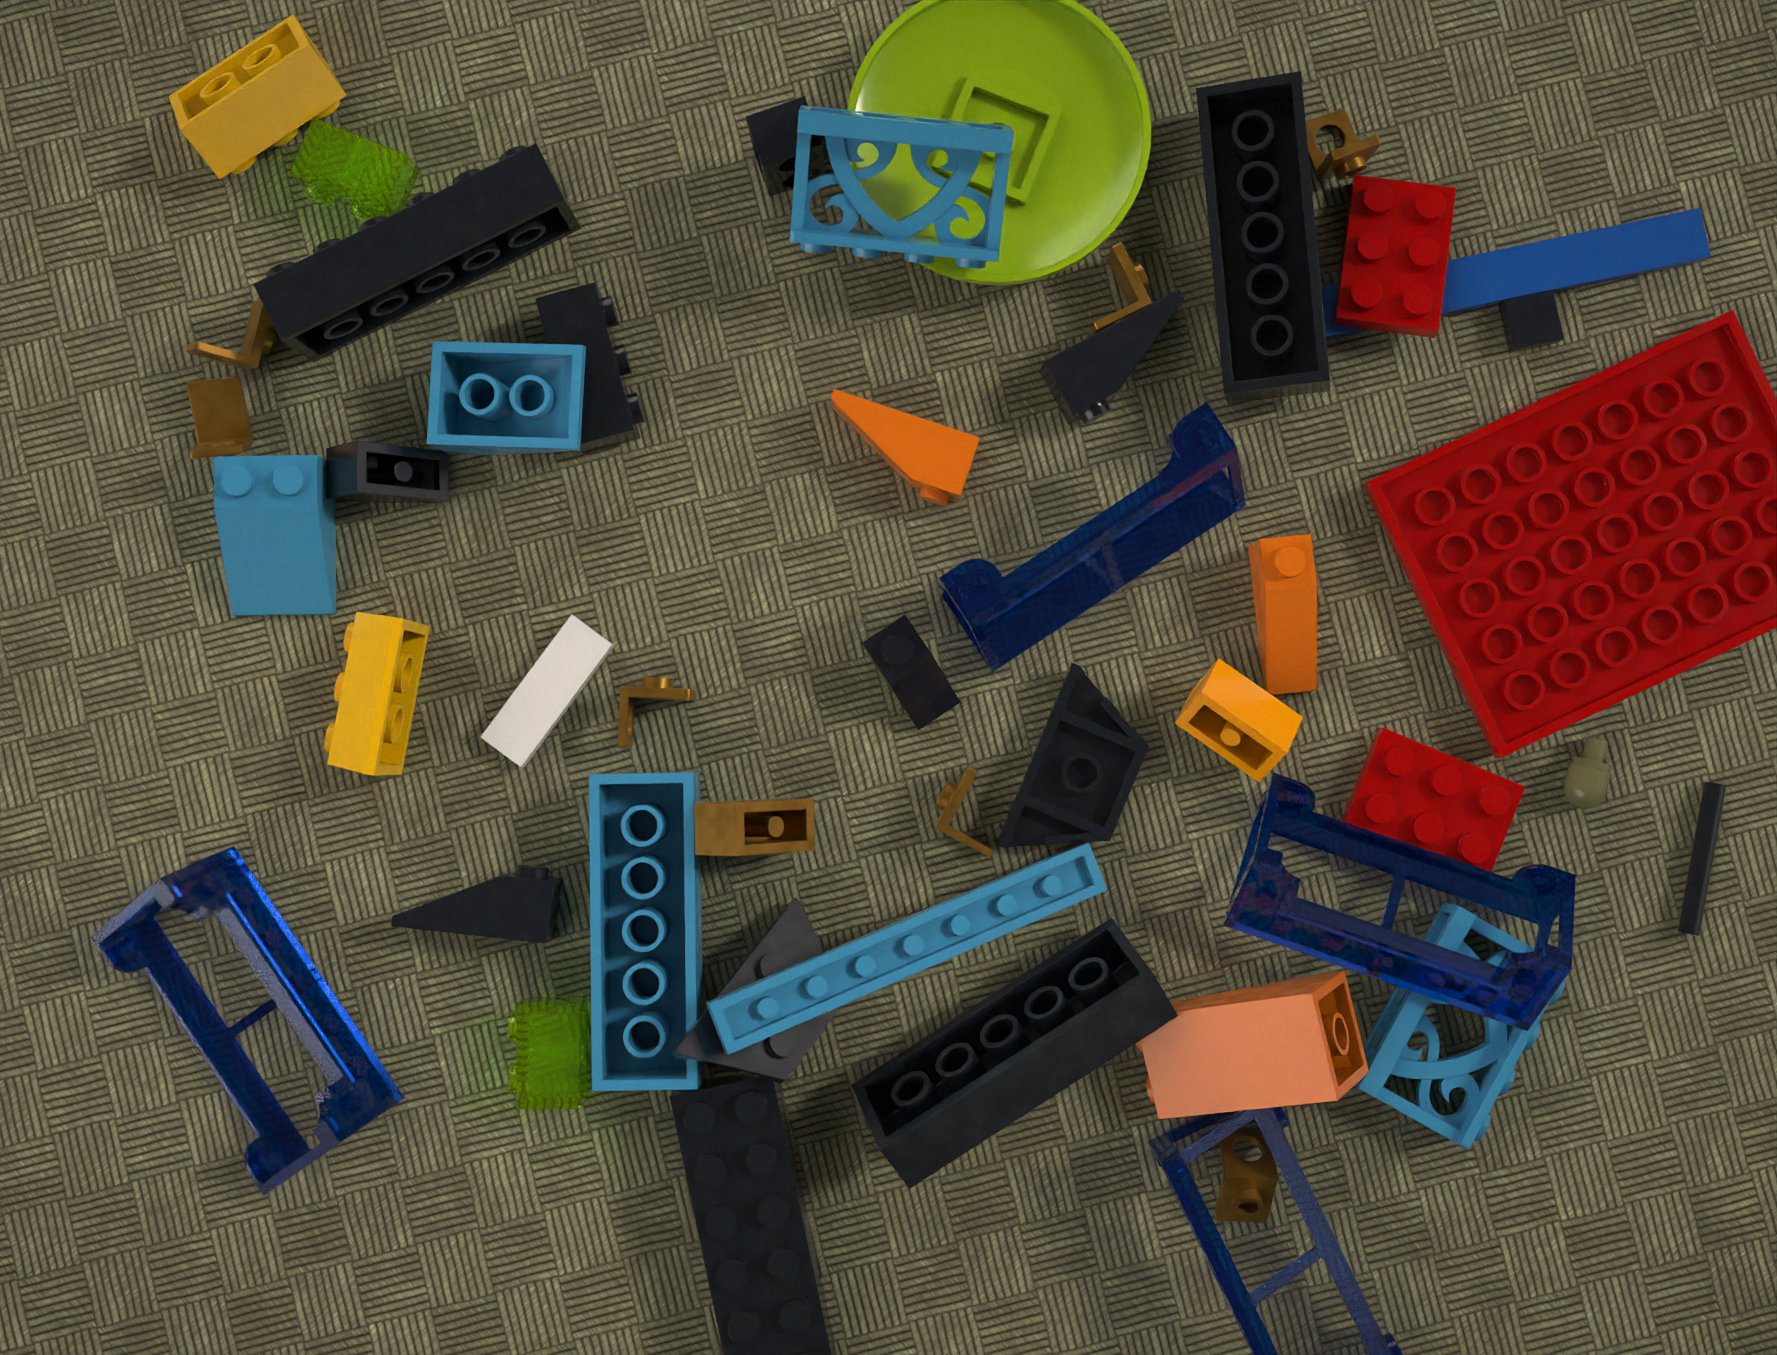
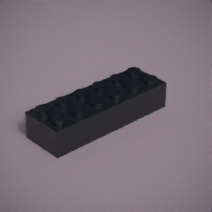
M1301 71L1196 88L1222 379L1226 401L1230 404L1330 391Z
M535 143L529 147L523 145L513 147L499 157V162L483 170H467L454 178L453 185L435 194L433 192L419 194L407 202L405 209L389 217L386 215L373 217L359 227V232L342 240L330 239L324 241L313 249L312 255L296 263L285 262L271 268L266 273V278L253 285L280 339L312 362H315L582 229L537 144Z
M1110 918L859 1079L851 1086L880 1151L910 1189L1096 1068L1110 1061L1141 1039L1155 1032L1178 1015L1153 972L1115 921Z
M741 1071L704 1079L698 1089L673 1090L669 1098L723 1355H838L780 1083L756 1078L754 1074Z

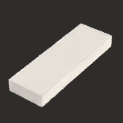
M571 614L481 735V738L518 766L525 767L615 645Z

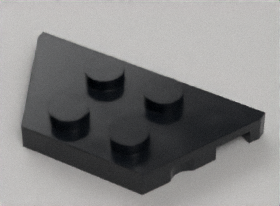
M1071 663L996 842L998 846L1009 848L1014 846L1110 841L1149 745L1133 727H1130L1117 708L1107 697H1104L1085 675V671L1077 664Z
M794 898L789 902L715 998L824 953L800 901ZM707 1007L671 1054L676 1059L684 1061L693 1059L718 1065V1069L735 1073L743 1071L754 1074L756 1078L782 1083L788 1079L840 1007L729 1055L724 1051Z

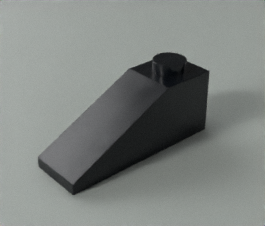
M1180 290L1043 362L1040 373L1068 424L1079 418L1082 419L1084 424H1088L1111 410L1108 403L1113 401L1184 300Z
M518 865L517 873L512 872L393 915L391 926L548 943L556 937L562 878L548 876V867Z

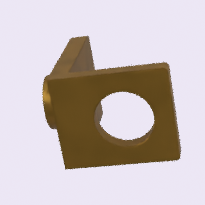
M1344 108L1306 122L1309 161L1318 182L1337 176L1338 180H1343L1362 172L1367 168V161L1381 145L1378 134L1358 141ZM1332 127L1342 134L1344 144L1343 147L1332 150L1327 154L1318 148L1316 134L1322 128Z
M1122 242L1111 247L1107 262L1129 306L1094 322L1088 333L1089 337L1152 304L1146 292L1150 289L1148 277L1138 261L1132 264Z
M261 299L252 304L240 354L200 341L188 344L186 352L244 370H250L259 366L261 354L267 355L275 337V327L269 324L270 317Z
M240 376L190 381L187 383L186 386L199 442L189 451L190 458L198 459L244 453L254 442Z
M642 677V687L620 686L618 748H633L635 698L695 701V690L673 688V679Z
M967 766L959 782L956 784L948 780L939 796L935 807L942 810V813L935 828L991 858L994 852L993 849L949 826L978 772Z
M1220 1127L1218 1135L1224 1174L1215 1207L1216 1220L1266 1223L1278 1183L1271 1132L1269 1129ZM1240 1141H1248L1255 1144L1261 1150L1262 1156L1255 1161H1246L1234 1153L1232 1146Z

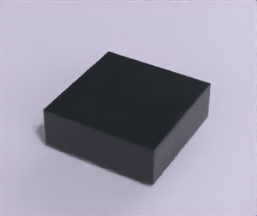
M1553 290L1503 300L1498 304L1509 353L1555 344L1564 339Z

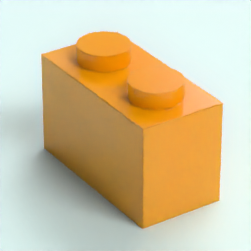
M1218 658L1191 690L1175 724L1257 782H1260L1288 753L1303 717Z

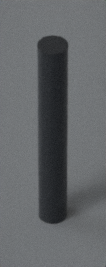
M1704 782L1678 932L1700 935L1726 785Z

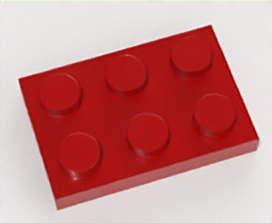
M1360 175L1354 176L1350 187L1333 324L1435 338L1440 327L1456 195L1455 187Z
M1378 728L1341 822L1480 880L1488 881L1525 786L1386 728Z

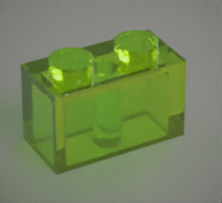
M314 117L290 171V174L304 187L302 192L304 196L328 207H332L334 201L350 207L349 213L364 222L380 215L389 217L403 210L420 173V170L408 155Z
M527 997L516 1004V1011L510 1012L508 1022L509 1041L516 1042L517 1063L510 1064L508 1087L510 1094H517V1109H579L588 1099L587 997Z

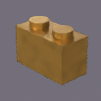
M759 799L694 803L695 855L746 856L815 850L814 799Z

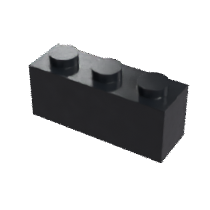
M594 282L535 298L547 344L584 345L586 347L580 452L585 454L640 439L641 436L637 424L645 422V416L638 393L629 394L624 375L632 374V368L625 345L620 344L616 346L611 327L618 326L619 319L611 295L603 297Z

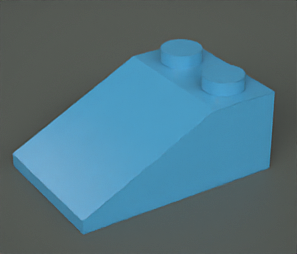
M433 341L427 445L449 454L513 455L580 451L586 347L584 345Z
M318 455L214 457V512L232 615L336 614V500L326 499V459Z

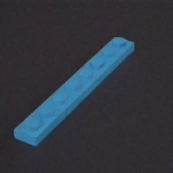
M1089 842L1080 843L708 1001L706 1004L724 1051L729 1055L1107 891V887Z

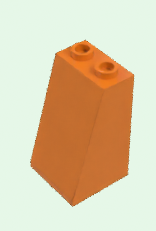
M1345 970L1170 1002L1178 1016L1136 1043L1139 1051L1144 1055L1148 1072L1146 1080L1147 1093L1150 1100L1155 1103L1158 1119L1338 1101L1369 1073Z

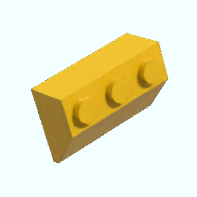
M292 14L171 94L169 99L181 132L218 178L221 179L229 173L236 175L250 168L257 159L256 155L271 145L279 147L288 143L297 135L300 126L314 117L316 119L327 117L339 107V100L347 95L294 14Z
M356 612L355 621L348 624L344 635V651L349 652L345 672H341L338 675L334 688V700L339 703L335 723H330L325 735L324 749L325 752L329 753L328 765L373 776L402 775L430 626L403 618Z

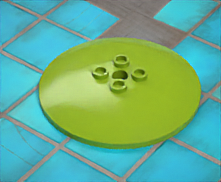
M922 0L901 14L875 41L856 74L847 110L1011 126L1014 136L1012 153L1010 154L998 262L986 261L985 268L975 269L955 265V258L935 256L934 263H919L943 276L980 285L1002 286L1041 280L1076 265L1092 254L1108 240L1131 209L1141 188L1151 149L1149 103L1143 81L1131 55L1115 33L1100 18L1074 0ZM862 143L858 147V154L865 161L851 162L853 169L871 165L878 159L879 153L877 148L871 143ZM897 143L896 152L891 162L883 171L871 178L859 180L873 201L896 221L919 209L941 189L927 182L919 174L911 157L910 144ZM934 150L928 155L926 162L933 172L945 178H949L952 172L939 168L948 161V155L945 151ZM983 152L968 186L981 191L990 199L995 153ZM960 195L954 203L965 209L969 222L961 217L955 218L950 224V231L958 237L970 238L982 229L985 217L982 209L975 201ZM934 222L914 234L938 237Z

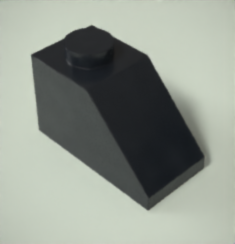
M359 440L326 448V499L363 503L448 502V453L440 450Z
M903 615L862 642L869 657L918 730L961 703L935 658L906 615Z

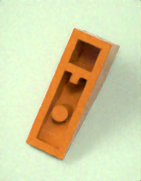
M836 389L833 390L831 396L832 408L911 487L920 490L919 498L941 506H947L949 500L959 503L980 437Z
M1311 534L1259 539L1248 546L1264 690L1271 695L1316 691L1317 580Z

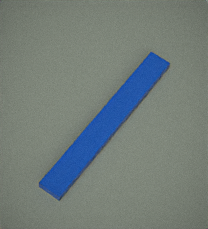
M1700 208L1448 260L1441 316L1497 305L1503 300L1551 290L1559 292L1703 262L1710 258L1711 254ZM1339 283L1321 287L1326 340L1372 331L1370 329L1333 324Z

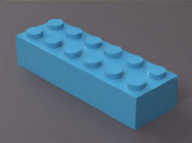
M700 772L589 774L592 1091L694 1090L699 1088L704 1079V1062L693 1059L684 1061L676 1059L671 1054L703 1013L701 855H695L694 803L700 802Z

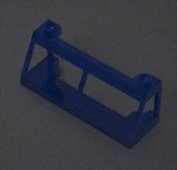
M1207 402L1184 416L1176 424L1173 432L1167 436L1166 440L1171 446V457L1166 467L1159 472L1158 476L1003 577L992 563L983 559H970L939 577L936 588L937 592L991 673L1246 506L1237 446ZM1226 466L1228 470L1229 479L1222 470Z
M1273 772L1257 807L1223 925L1528 1031L1572 969L1576 875L1544 864H1531L1517 870L1510 879L1313 812L1316 797L1312 789L1300 781ZM1271 833L1392 874L1393 882L1381 926L1298 898L1301 879L1286 870L1282 862V852L1268 848ZM1405 880L1537 924L1539 928L1533 951L1519 953L1508 950L1499 966L1392 930ZM1559 915L1558 947L1548 944L1553 922Z
M234 846L159 878L90 937L103 958L114 969L124 973H134L144 968L257 1136L245 1150L244 1163L249 1175L263 1196L404 1099V1096ZM176 908L188 913L196 922L215 914L272 998L231 1027H227L155 920V914L162 909ZM277 1007L330 1083V1086L314 1096L319 1105L320 1117L312 1131L320 1141V1144L313 1149L308 1147L236 1040L238 1034Z
M1282 1107L1244 1110L1181 1152L1175 1147L1174 1142L1238 1111L1200 1115L1147 1141L1159 1167L1162 1168L1174 1196L1181 1206L1252 1355H1278L1257 1312V1305L1320 1258L1323 1259L1369 1355H1403L1390 1332L1382 1334L1285 1136L1283 1129L1290 1126ZM1253 1119L1263 1135L1315 1245L1250 1293L1241 1279L1187 1165L1188 1162Z

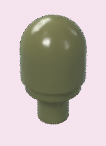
M1587 737L1582 758L1573 757L1572 764H1569L1563 791L1566 799L1573 806L1581 809H1590L1598 806L1604 800L1611 773H1609L1610 765L1603 763L1608 741Z

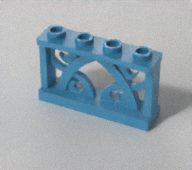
M801 105L798 115L789 241L800 243V250L810 253H830L831 246L852 248V255L872 259L882 258L883 251L904 253L903 259L905 261L923 264L934 263L935 256L955 258V265L975 269L985 268L986 261L998 262L1014 131L1011 126ZM812 135L825 136L827 151L834 172L819 175L808 181ZM862 143L873 144L878 150V159L869 166L853 169L851 162L865 161V159L859 156L858 147ZM897 143L910 144L911 157L919 174L927 182L941 189L919 209L896 221L873 201L859 180L871 178L883 171L891 162L897 149ZM943 150L947 153L948 161L939 168L952 172L949 178L938 175L928 167L926 161L932 151ZM983 152L995 153L990 199L981 191L968 186ZM839 183L843 192L831 196L826 202L825 208L831 205L840 207L843 211V218L836 224H822L814 218L810 211V199L820 188ZM960 195L975 201L982 209L985 217L982 229L970 238L958 237L950 231V224L955 218L961 217L969 222L965 209L954 203ZM859 214L876 231L853 229L859 219ZM934 222L938 237L914 234Z
M1443 902L1363 1047L1369 1073L1354 1086L1468 1150L1473 1141H1479L1486 1133L1491 1120L1489 1112L1497 1097L1503 1096L1510 1089L1515 1078V1069L1513 1068L1522 1051L1530 1049L1537 1040L1540 1032V1024L1538 1022L1546 1007L1553 1005L1561 996L1565 986L1563 976L1567 971V967L1478 918L1466 909L1455 904ZM1470 930L1502 949L1493 953L1482 963L1479 957L1463 940ZM1517 960L1522 962L1528 969L1530 978L1518 996L1511 995L1508 989L1509 983L1517 978V976L1501 975L1494 981L1490 976L1491 972L1504 962ZM1446 971L1454 973L1456 983L1460 982L1465 974L1469 978L1463 985L1451 992H1446L1440 983ZM1475 991L1484 1018L1485 1042L1463 1053L1438 1059L1440 1050L1438 1033L1431 1020L1424 1014L1429 1002L1436 1004L1460 1002ZM1504 1009L1511 1011L1507 1020L1505 1018ZM1419 1031L1425 1034L1427 1047L1424 1060L1419 1059L1422 1053V1046L1410 1049L1407 1045L1413 1032ZM1479 1069L1475 1078L1468 1074ZM1390 1074L1404 1078L1419 1079L1416 1090L1417 1105L1384 1087ZM1432 1079H1440L1439 1091L1447 1102H1449V1093L1453 1088L1460 1087L1464 1090L1465 1097L1456 1113L1440 1115L1435 1112L1429 1097Z

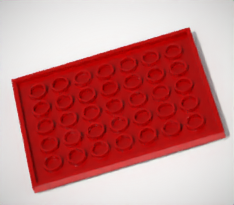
M1733 310L1362 484L1494 758L1507 756L1777 628V398Z

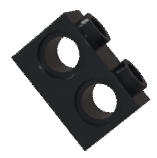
M805 96L745 117L753 152L769 197L792 190L794 187L798 115L801 105L808 106ZM812 135L808 181L825 174L824 160L829 159L825 136Z

